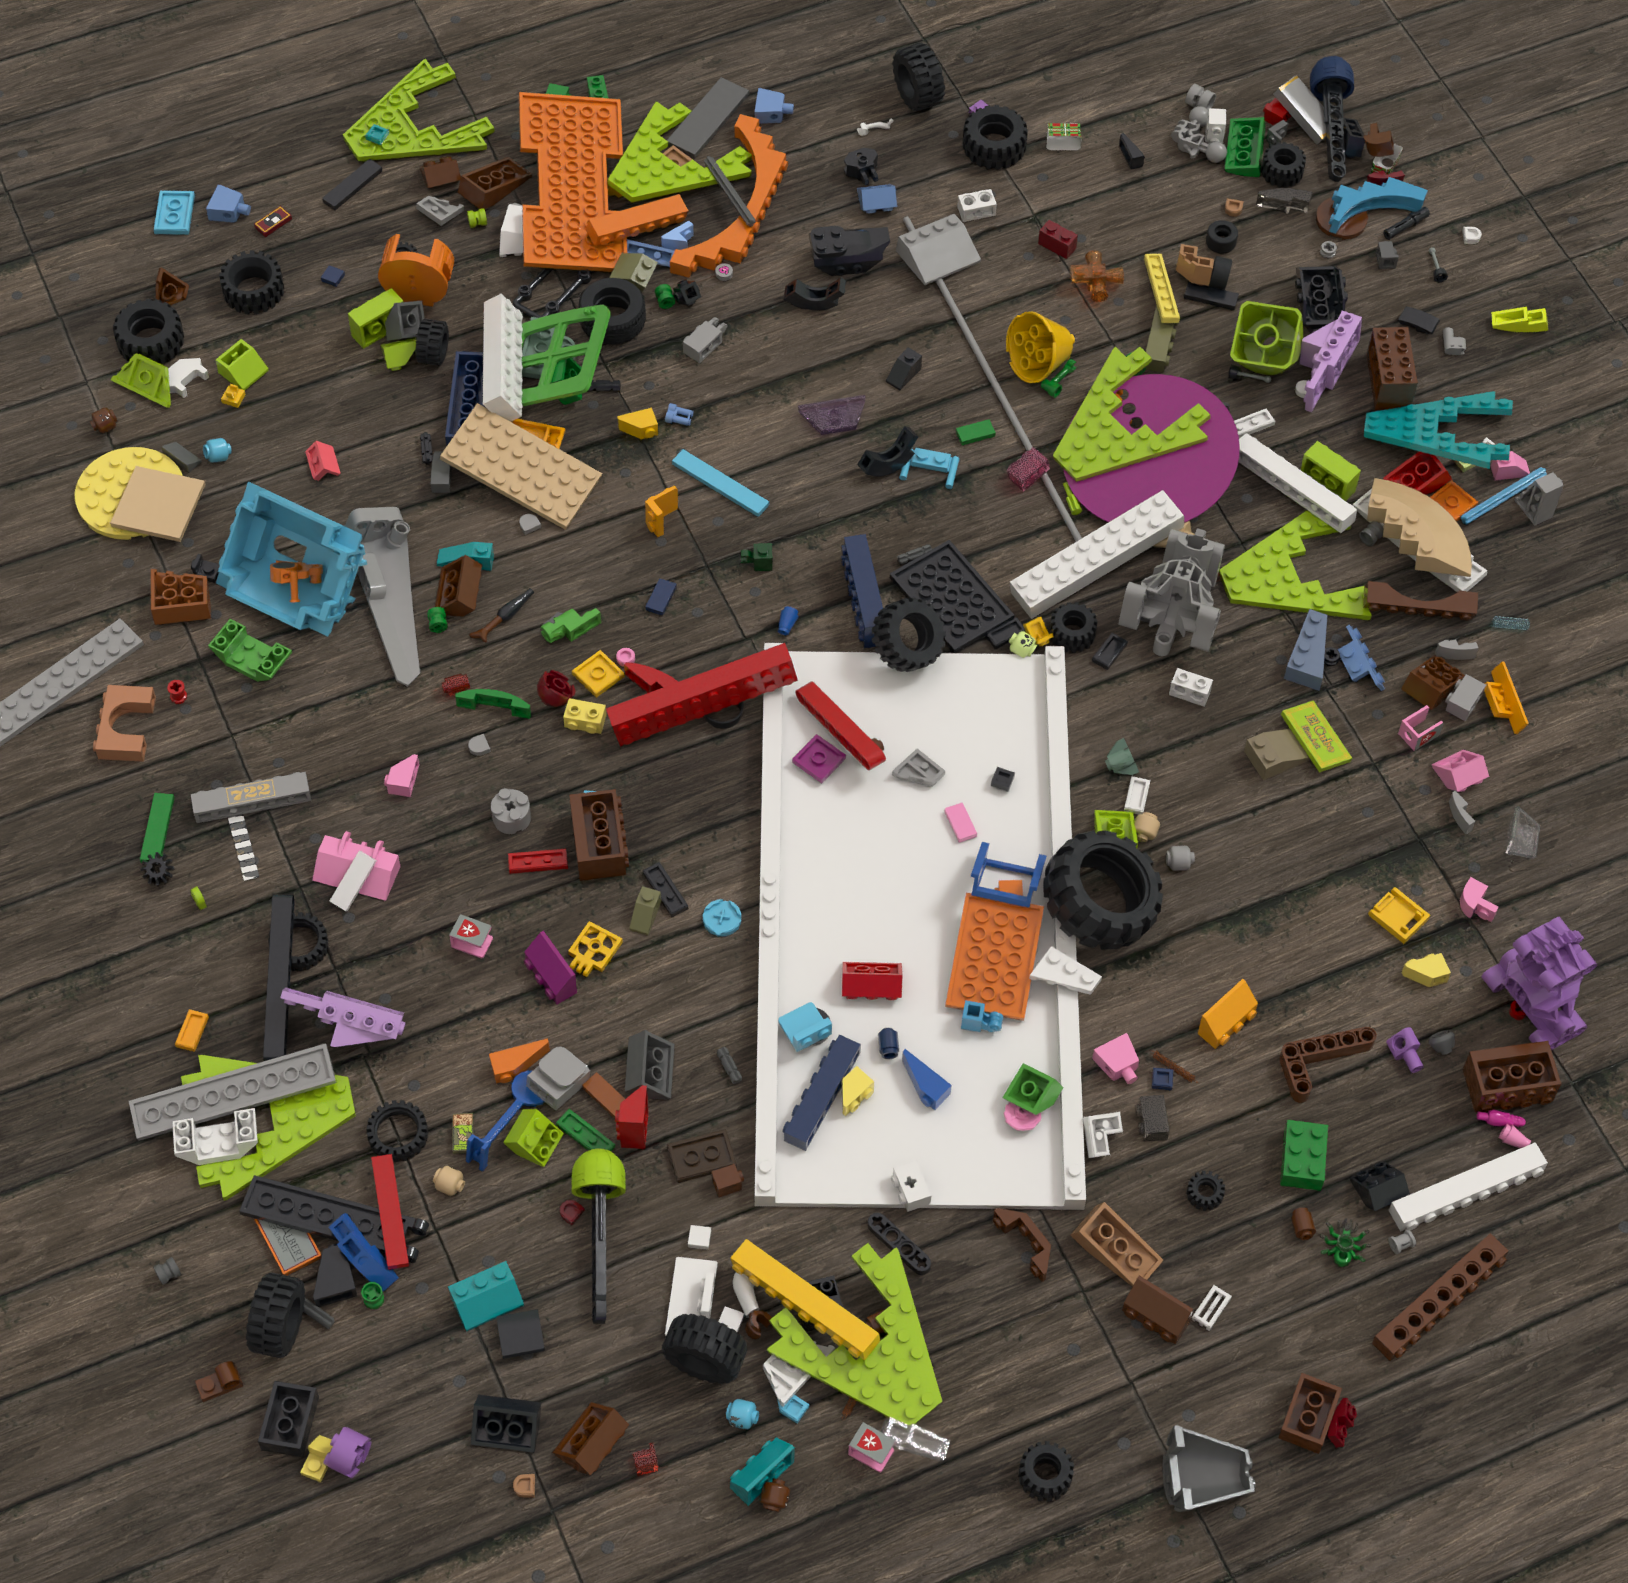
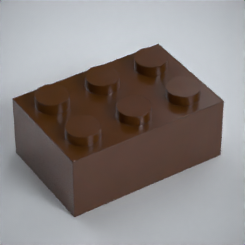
M1301 1373L1278 1438L1319 1454L1342 1388Z

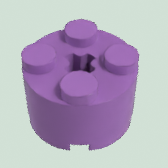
M343 1427L340 1434L336 1433L330 1443L333 1447L331 1452L326 1455L323 1464L349 1478L355 1477L360 1470L356 1467L361 1462L364 1463L369 1453L371 1438L348 1427Z

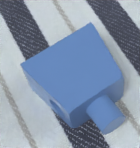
M758 88L755 118L759 119V124L781 123L783 113L793 114L794 104L784 103L785 95L783 93Z
M218 185L206 210L209 220L236 222L240 214H250L251 206L244 204L243 195L240 192Z

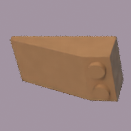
M1105 1202L1096 1205L1071 1234L1087 1252L1132 1287L1139 1275L1147 1280L1163 1261Z

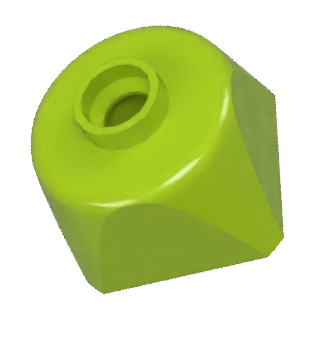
M1246 301L1240 307L1230 356L1238 364L1259 374L1277 375L1287 371L1297 362L1301 354L1303 339L1301 312L1297 308ZM1267 338H1276L1272 344L1263 345Z

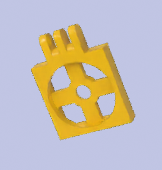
M589 921L568 950V955L574 957L569 967L574 970L579 965L576 969V972L579 974L586 968L583 972L585 977H588L593 968L603 972L623 943V939ZM599 933L596 938L590 939L587 937L589 934ZM606 937L612 942L613 946L611 949L603 945ZM580 943L588 947L584 955L579 953ZM592 944H599V948L593 949ZM595 953L605 955L602 961L596 962L592 960Z

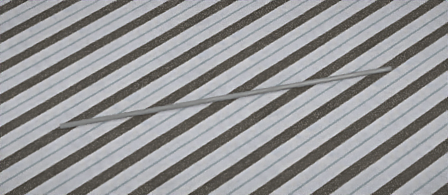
M908 216L904 217L903 222L908 231L916 230ZM943 279L937 280L936 283L1075 542L1082 539Z

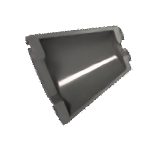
M1174 1426L1171 1429L1166 1440V1445L1169 1448L1167 1454H1163L1162 1472L1165 1494L1169 1504L1175 1506V1511L1186 1512L1254 1492L1255 1480L1249 1475V1471L1252 1469V1459L1249 1456L1248 1449L1180 1426Z

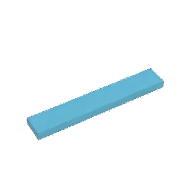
M684 449L672 460V465L757 517L769 506L768 500Z

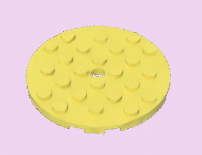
M142 447L117 449L100 456L83 471L77 482L75 502L79 515L92 530L109 538L129 540L131 537L149 536L111 527L110 522L136 466L183 476L176 463L161 452Z

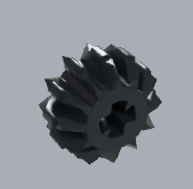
M155 852V858L149 854L148 859L150 861H142L146 865V867L140 868L142 872H146L142 877L148 879L149 884L155 881L157 886H160L161 880L165 884L168 883L165 877L172 878L173 875L169 871L175 870V867L169 866L173 862L172 859L166 860L167 855L163 854L160 857L158 852ZM156 865L160 866V868H159V869H160V872H159V873H157V872L155 871V870H156V868H155Z

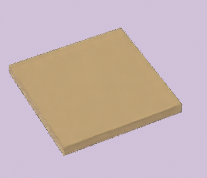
M136 466L110 522L111 527L181 542L206 485L205 481Z

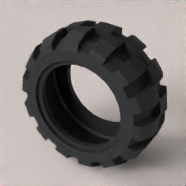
M1103 830L1096 833L1095 831H1088L1077 834L1073 839L1067 840L1050 858L1045 869V878L1043 879L1044 897L1049 898L1047 909L1052 919L1057 918L1062 924L1060 929L1067 936L1071 937L1074 935L1080 939L1079 944L1089 948H1095L1099 945L1101 950L1120 949L1123 946H1130L1139 940L1157 921V915L1161 912L1163 893L1159 892L1162 889L1161 877L1159 872H1154L1152 868L1154 862L1146 852L1142 854L1136 848L1137 843L1127 837L1120 839L1115 832ZM1080 868H1094L1111 877L1124 895L1126 913L1111 912L1097 905L1084 890L1080 879Z

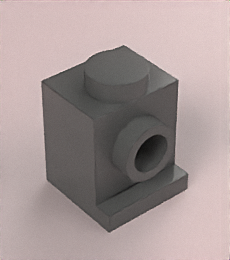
M1392 241L1378 242L1376 257L1379 269L1396 268L1399 256L1396 248H1393Z

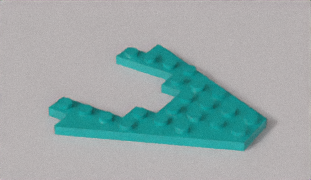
M1495 391L1457 398L1445 397L1444 400L1410 404L1399 408L1366 413L1364 437L1490 469V460L1509 461L1510 445L1502 443L1496 445L1486 443L1468 444L1466 442L1455 443V434L1448 432L1437 433L1438 422H1457L1458 413L1512 415L1513 400H1495Z

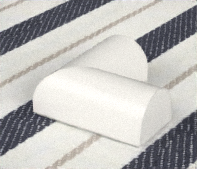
M1120 1112L1084 1117L1083 1124L1088 1157L1110 1155L1107 1134L1123 1132Z

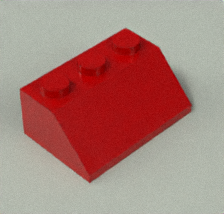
M842 962V996H846L847 999L866 997L869 1000H875L878 997H886L887 1000L902 998V963Z
M642 1085L620 1103V1110H616L617 1140H620L621 1148H646L649 1109L647 1086Z

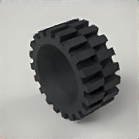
M250 250V254H245V251L240 252L241 256L239 257L236 254L233 255L232 261L227 259L225 261L226 266L222 265L221 267L222 273L219 274L223 297L231 309L235 307L236 312L239 313L244 310V313L247 315L250 314V311H254L255 315L259 314V310L267 312V307L269 306L273 309L276 306L275 301L278 303L281 301V296L284 294V283L280 265H278L275 258L272 260V256L269 254L264 256L262 251L255 254V250ZM257 277L268 282L264 287L254 291L237 289L238 285L248 278Z

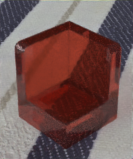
M649 1443V1449L633 1452L637 1476L659 1471L653 1443Z

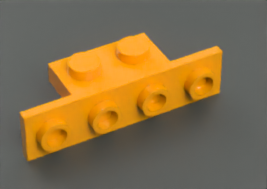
M1501 662L1491 671L1494 682H1486L1484 692L1494 717L1509 718L1514 734H1518L1529 723L1506 664Z

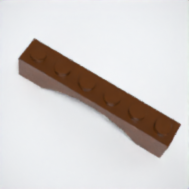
M1368 581L1364 586L1363 608H1369L1370 611L1382 609L1387 610L1389 613L1401 611L1408 615L1420 613L1426 617L1439 615L1445 619L1459 617L1461 620L1468 621L1477 615L1478 592L1458 591L1445 599L1421 601L1400 594L1387 583Z

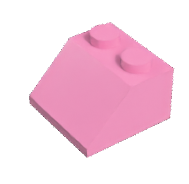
M1461 750L1432 764L1433 769L1445 786L1456 792L1465 791L1468 786L1482 783L1483 779L1489 777L1484 756L1466 750Z

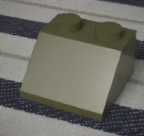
M621 253L609 278L627 280L643 292L658 262L643 253Z

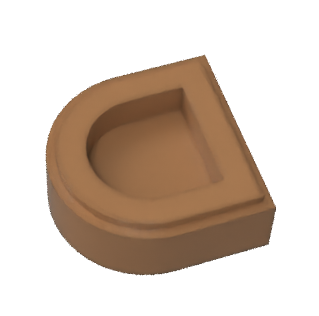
M1227 198L1225 205L1226 214L1232 217L1239 216L1242 212L1244 201Z
M522 1474L515 1478L513 1489L517 1496L522 1498L535 1497V1474Z

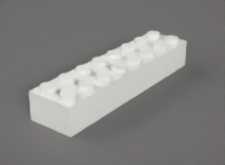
M499 294L484 302L483 405L491 413H496L511 422L522 417L523 316L509 299Z

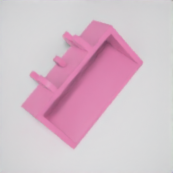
M346 831L342 840L325 835L318 850L312 881L338 887L357 853L362 851L377 860L359 893L386 901L400 869L399 856L385 852L383 847L384 841L379 840L374 849L367 847V842H362L361 845L352 843L350 838L351 832Z

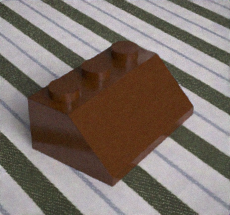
M464 555L442 567L435 607L443 608L446 616L463 617L473 612L476 608L482 564Z
M1139 1275L1124 1302L1122 1311L1128 1318L1141 1322L1147 1330L1160 1334L1163 1340L1176 1344L1189 1325L1193 1309Z
M591 1402L552 1453L578 1472L591 1476L598 1469L604 1457L611 1452L617 1440L624 1435L629 1424L614 1408Z

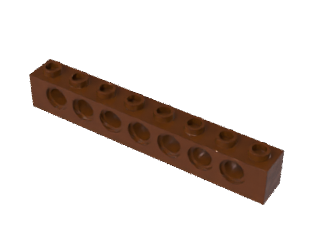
M1490 1233L1375 1335L1372 1344L1389 1361L1395 1357L1399 1359L1407 1351L1405 1348L1409 1344L1413 1346L1420 1340L1421 1333L1424 1331L1428 1333L1436 1325L1435 1321L1438 1318L1442 1320L1449 1314L1450 1307L1453 1305L1457 1307L1464 1300L1463 1296L1467 1292L1473 1293L1479 1286L1477 1284L1482 1279L1486 1281L1493 1274L1492 1270L1495 1267H1502L1507 1261L1505 1257L1509 1250ZM1481 1258L1488 1259L1489 1263L1483 1262ZM1467 1270L1473 1271L1475 1275L1468 1274ZM1452 1283L1459 1284L1461 1288L1454 1287ZM1438 1296L1445 1297L1447 1301L1440 1300ZM1423 1309L1431 1310L1432 1314H1427ZM1409 1322H1415L1418 1327L1411 1326ZM1394 1335H1401L1403 1340L1396 1339Z

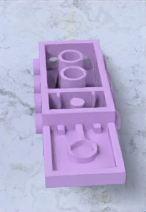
M1342 311L1337 320L1302 339L1300 364L1312 368L1311 381L1308 380L1305 385V391H1307L1304 397L1306 411H1313L1325 388L1332 390L1360 341L1362 317Z
M284 988L280 997L285 999L284 1003L296 1006L297 1003H300L307 1010L315 1011L320 1009L318 1017L322 1018L321 1022L331 1025L337 1022L330 1045L332 1047L396 1039L398 1035H402L406 1023L402 1021L404 1012L326 991L323 998Z

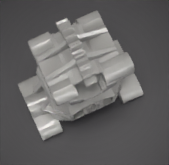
M1197 528L1195 535H1188V533L1171 529L1163 563L1156 566L1153 575L1145 578L1141 585L1129 582L1127 585L1118 625L1137 630L1141 617L1150 619L1149 627L1160 624L1153 646V652L1158 656L1169 654L1177 630L1181 633L1182 637L1185 636L1186 631L1193 632L1190 647L1209 652L1221 614L1220 609L1213 607L1214 602L1210 590L1211 587L1214 588L1225 545L1205 539V530Z

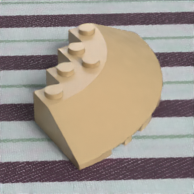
M1375 478L1370 495L1367 521L1384 523L1383 537L1400 539L1399 553L1416 556L1415 570L1471 577L1472 561L1468 541L1462 529L1449 512L1436 501L1413 488Z

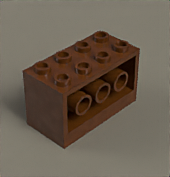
M1408 327L1373 328L1366 356L1375 410L1408 406L1413 402L1418 384Z
M616 789L569 795L580 881L626 875V868L629 867L628 848L626 846L621 797L616 796Z
M1549 1041L1470 1051L1463 1067V1073L1475 1112L1488 1113L1490 1110H1509L1517 1106L1526 1108L1532 1104L1539 1103L1547 1105L1554 1101L1561 1086Z

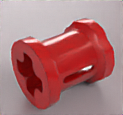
M173 680L168 684L167 689L170 693L171 701L175 704L184 703L187 699L184 683L180 680Z

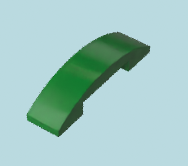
M473 689L456 693L455 696L457 707L475 710L478 703L511 709L512 716L531 718L529 704L503 691Z

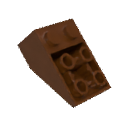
M1434 655L1409 673L1401 690L1424 706L1427 705L1430 710H1433L1454 690L1459 679L1463 680L1465 675L1459 669L1446 663L1443 658Z

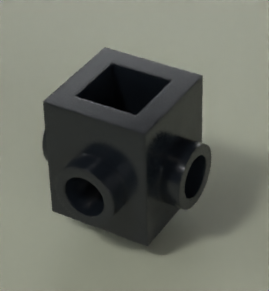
M685 279L678 282V286L673 288L674 298L679 304L690 306L702 297L695 281H687Z

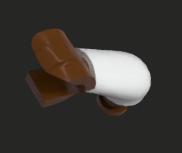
M736 1272L733 1278V1288L746 1317L750 1318L745 1327L746 1333L752 1339H759L761 1329L757 1322L762 1323L767 1328L772 1317L764 1311H759L753 1289L755 1285L749 1281V1277Z

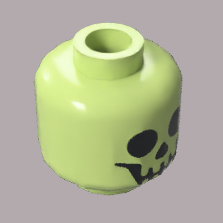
M1024 631L1019 632L1018 635L1014 633L1009 640L1011 644L1010 651L1023 658L1026 656L1030 657L1037 647L1035 638Z

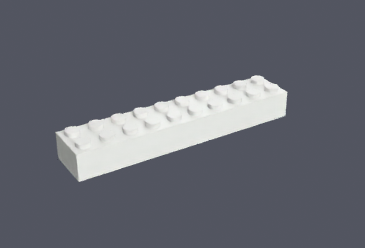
M1162 490L1010 581L1011 594L1032 619L1167 538L1171 529H1182L1184 527V515Z

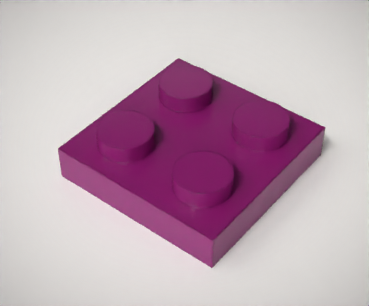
M816 734L792 758V763L822 784L846 759V754Z

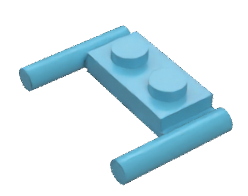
M920 448L911 449L915 454L902 467L899 477L901 480H906L909 467L912 465L919 468L949 472L945 487L952 489L959 457H951V454Z

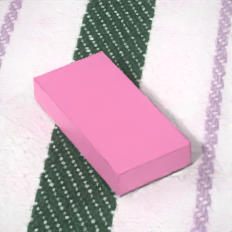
M963 802L945 808L944 812L959 843L977 837V832Z

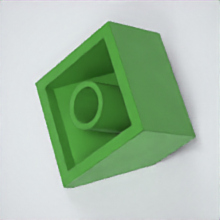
M1023 1063L1002 1098L1037 1115L1054 1105L1064 1087L1056 1079Z

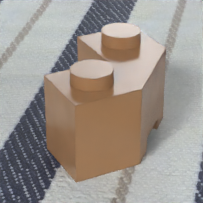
M1181 244L1176 271L1191 283L1209 286L1214 259L1197 256L1198 247Z

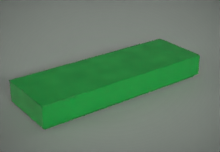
M568 1109L556 1122L558 1128L588 1151L592 1149L612 1151L615 1148V1144L571 1109Z

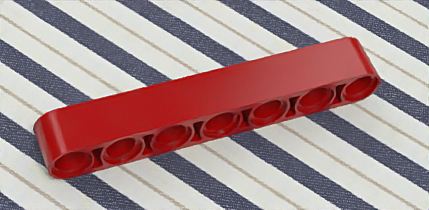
M813 681L795 691L799 702L868 771L886 761V757L880 747Z

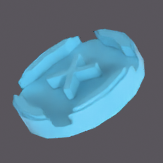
M723 899L712 901L704 909V927L708 932L716 936L731 935L741 925V911L732 901H723Z

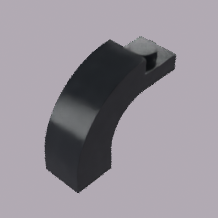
M840 277L828 286L817 288L808 286L795 279L785 286L784 300L795 307L805 310H827L838 305L839 297H842L845 293L846 280Z
M904 426L890 448L882 452L865 450L857 465L867 475L879 477L892 474L906 465L915 453L911 449L917 441L918 435L910 427Z

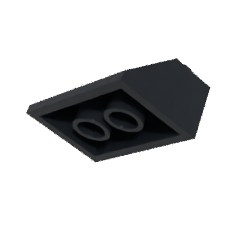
M478 1394L473 1408L471 1445L534 1453L540 1425L542 1402Z

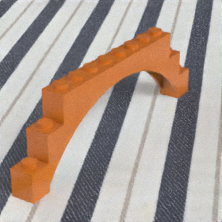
M740 114L734 126L735 138H738L747 151L752 154V161L755 167V188L746 207L756 222L751 227L747 226L741 216H739L728 228L715 237L693 247L682 250L675 249L670 260V273L690 278L692 272L696 271L697 266L715 271L723 259L741 264L743 257L746 258L748 246L752 245L754 233L758 232L760 220H764L765 210L770 207L771 197L776 194L777 184L781 183L782 173L788 167L786 153L774 150L773 136L761 133L759 119Z

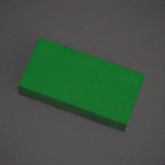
M990 419L956 428V434L961 445L992 438L996 435Z

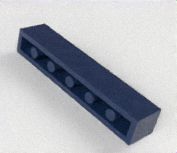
M840 1034L836 1041L832 1040L828 1049L830 1051L827 1057L823 1056L819 1065L821 1068L818 1073L814 1072L810 1080L811 1085L809 1089L806 1088L803 1091L800 1105L794 1107L791 1121H787L782 1130L785 1142L804 1151L807 1150L839 1093L843 1078L851 1071L861 1053L860 1043Z

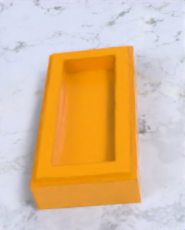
M189 1009L175 1042L177 1048L195 1052L209 1019L208 1014Z

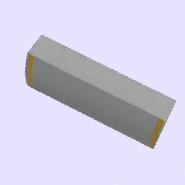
M1296 75L1279 87L1273 95L1318 145L1326 138L1324 107Z

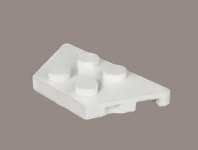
M817 1345L826 1357L835 1350V1347L832 1345L828 1347ZM773 1355L763 1364V1370L782 1407L787 1404L811 1377Z

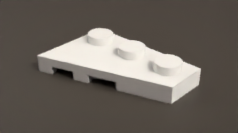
M1051 946L1032 971L1029 979L1047 981V984L1051 985L1059 984L1066 986L1067 989L1091 995L1100 983L1102 976Z

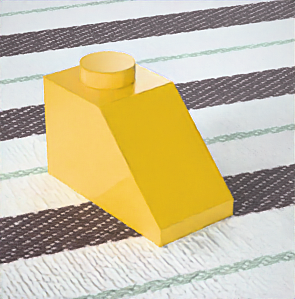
M652 408L617 416L618 428L625 433L640 439L658 435V423Z

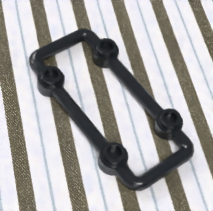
M544 268L529 285L520 286L518 296L513 300L512 305L530 318H541L559 313V307L578 287L591 281V274L594 271L579 270L577 280L556 301H549L545 306L546 311L539 315L520 303L530 300L532 298V291L554 269Z

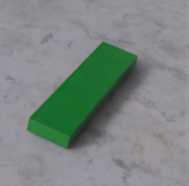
M154 793L140 856L141 863L143 860L150 861L148 859L149 854L153 858H155V852H158L160 857L162 856L174 803V794Z

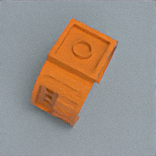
M400 234L392 236L386 243L382 264L378 271V279L385 291L392 288L404 302L422 301L424 306L433 307L434 302L436 303L443 299L447 293L448 281H450L454 266V256L451 250L439 239H434L430 257L415 252L396 253Z

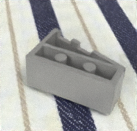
M1552 472L1535 480L1527 487V490L1523 491L1514 500L1535 526L1553 517L1564 485L1562 480Z

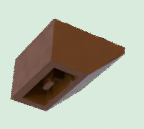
M447 156L439 158L440 162L435 163L433 160L423 162V166H420V171L426 187L430 188L459 181L461 175L457 160Z

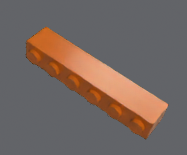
M680 194L590 219L586 231L594 246L606 245L615 240L620 241L625 237H634L639 233L651 232L654 229L665 228L674 223H682L689 210Z

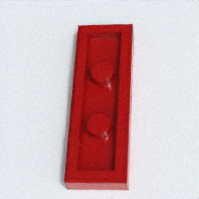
M566 849L508 854L510 874L568 869Z

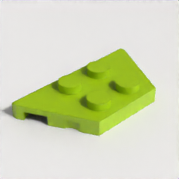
M135 354L121 368L122 370L111 378V381L165 407L171 406L168 367L141 354Z

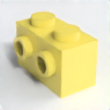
M569 698L563 717L564 727L571 730L586 731L591 734H601L606 719V705Z

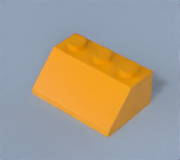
M1244 979L1238 982L1202 1015L1198 1035L1214 1049L1219 1045H1225L1232 1033H1238L1244 1026L1243 1023L1247 1020L1251 1021L1257 1014L1258 1002Z

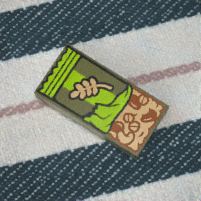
M473 1113L453 1114V1154H466L467 1140L472 1134L474 1135Z

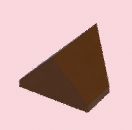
M162 267L159 268L156 278V299L161 300L162 303L166 302L170 306L185 300L189 285Z

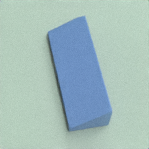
M627 239V253H643L657 261V265L670 267V260L675 250Z

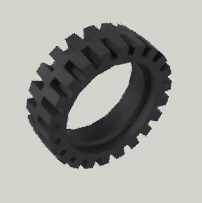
M294 912L293 928L307 927L317 934L318 941L316 947L308 954L299 957L292 956L291 971H295V968L298 971H303V967L309 970L311 969L310 965L317 966L318 960L321 962L324 959L323 955L326 956L329 946L327 932L323 923L320 920L318 921L317 917H312L309 913H306L304 916L303 912H298V916H296ZM269 932V938H268L269 947H270V932Z
M392 1100V1104L386 1102L384 1107L378 1106L377 1112L373 1111L371 1118L368 1119L366 1128L367 1138L375 1154L378 1153V1156L392 1154L394 1162H399V1159L407 1161V1157L410 1156L412 1159L415 1157V1153L419 1154L421 1147L424 1148L428 1139L426 1118L419 1107L413 1106L411 1102L407 1104L405 1100H400V1103ZM393 1115L409 1116L417 1125L415 1138L403 1147L393 1148L386 1146L378 1138L377 1131L379 1125Z

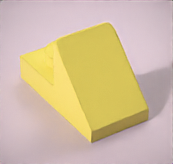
M319 1435L308 1446L310 1453L300 1472L301 1475L318 1482L322 1481L328 1469L323 1462L333 1447L330 1445L331 1439Z

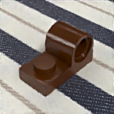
M233 1361L218 1365L215 1368L216 1373L195 1381L203 1402L243 1387L237 1367Z

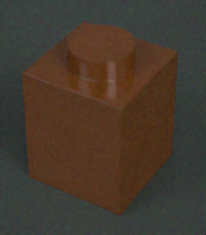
M735 1164L711 1172L712 1182L718 1198L742 1190L744 1177L741 1170L737 1171Z

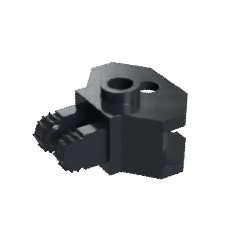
M861 148L849 152L844 159L846 165L844 168L845 175L857 178L858 181L861 180L864 185L869 184L868 177L877 182L879 180L878 174L875 171L878 161L877 152L869 148Z

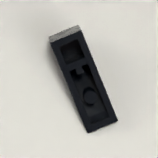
M1344 118L1345 155L1349 158L1361 157L1365 145V135L1356 119Z

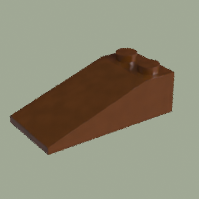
M508 156L461 175L458 193L477 208L486 209L495 205L531 178L532 173Z

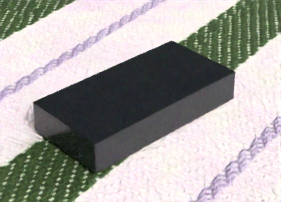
M1016 617L989 631L985 637L996 650L1009 643L1014 633L1018 635L1019 632L1026 631Z
M1111 633L1092 657V662L1108 670L1125 649L1128 641Z

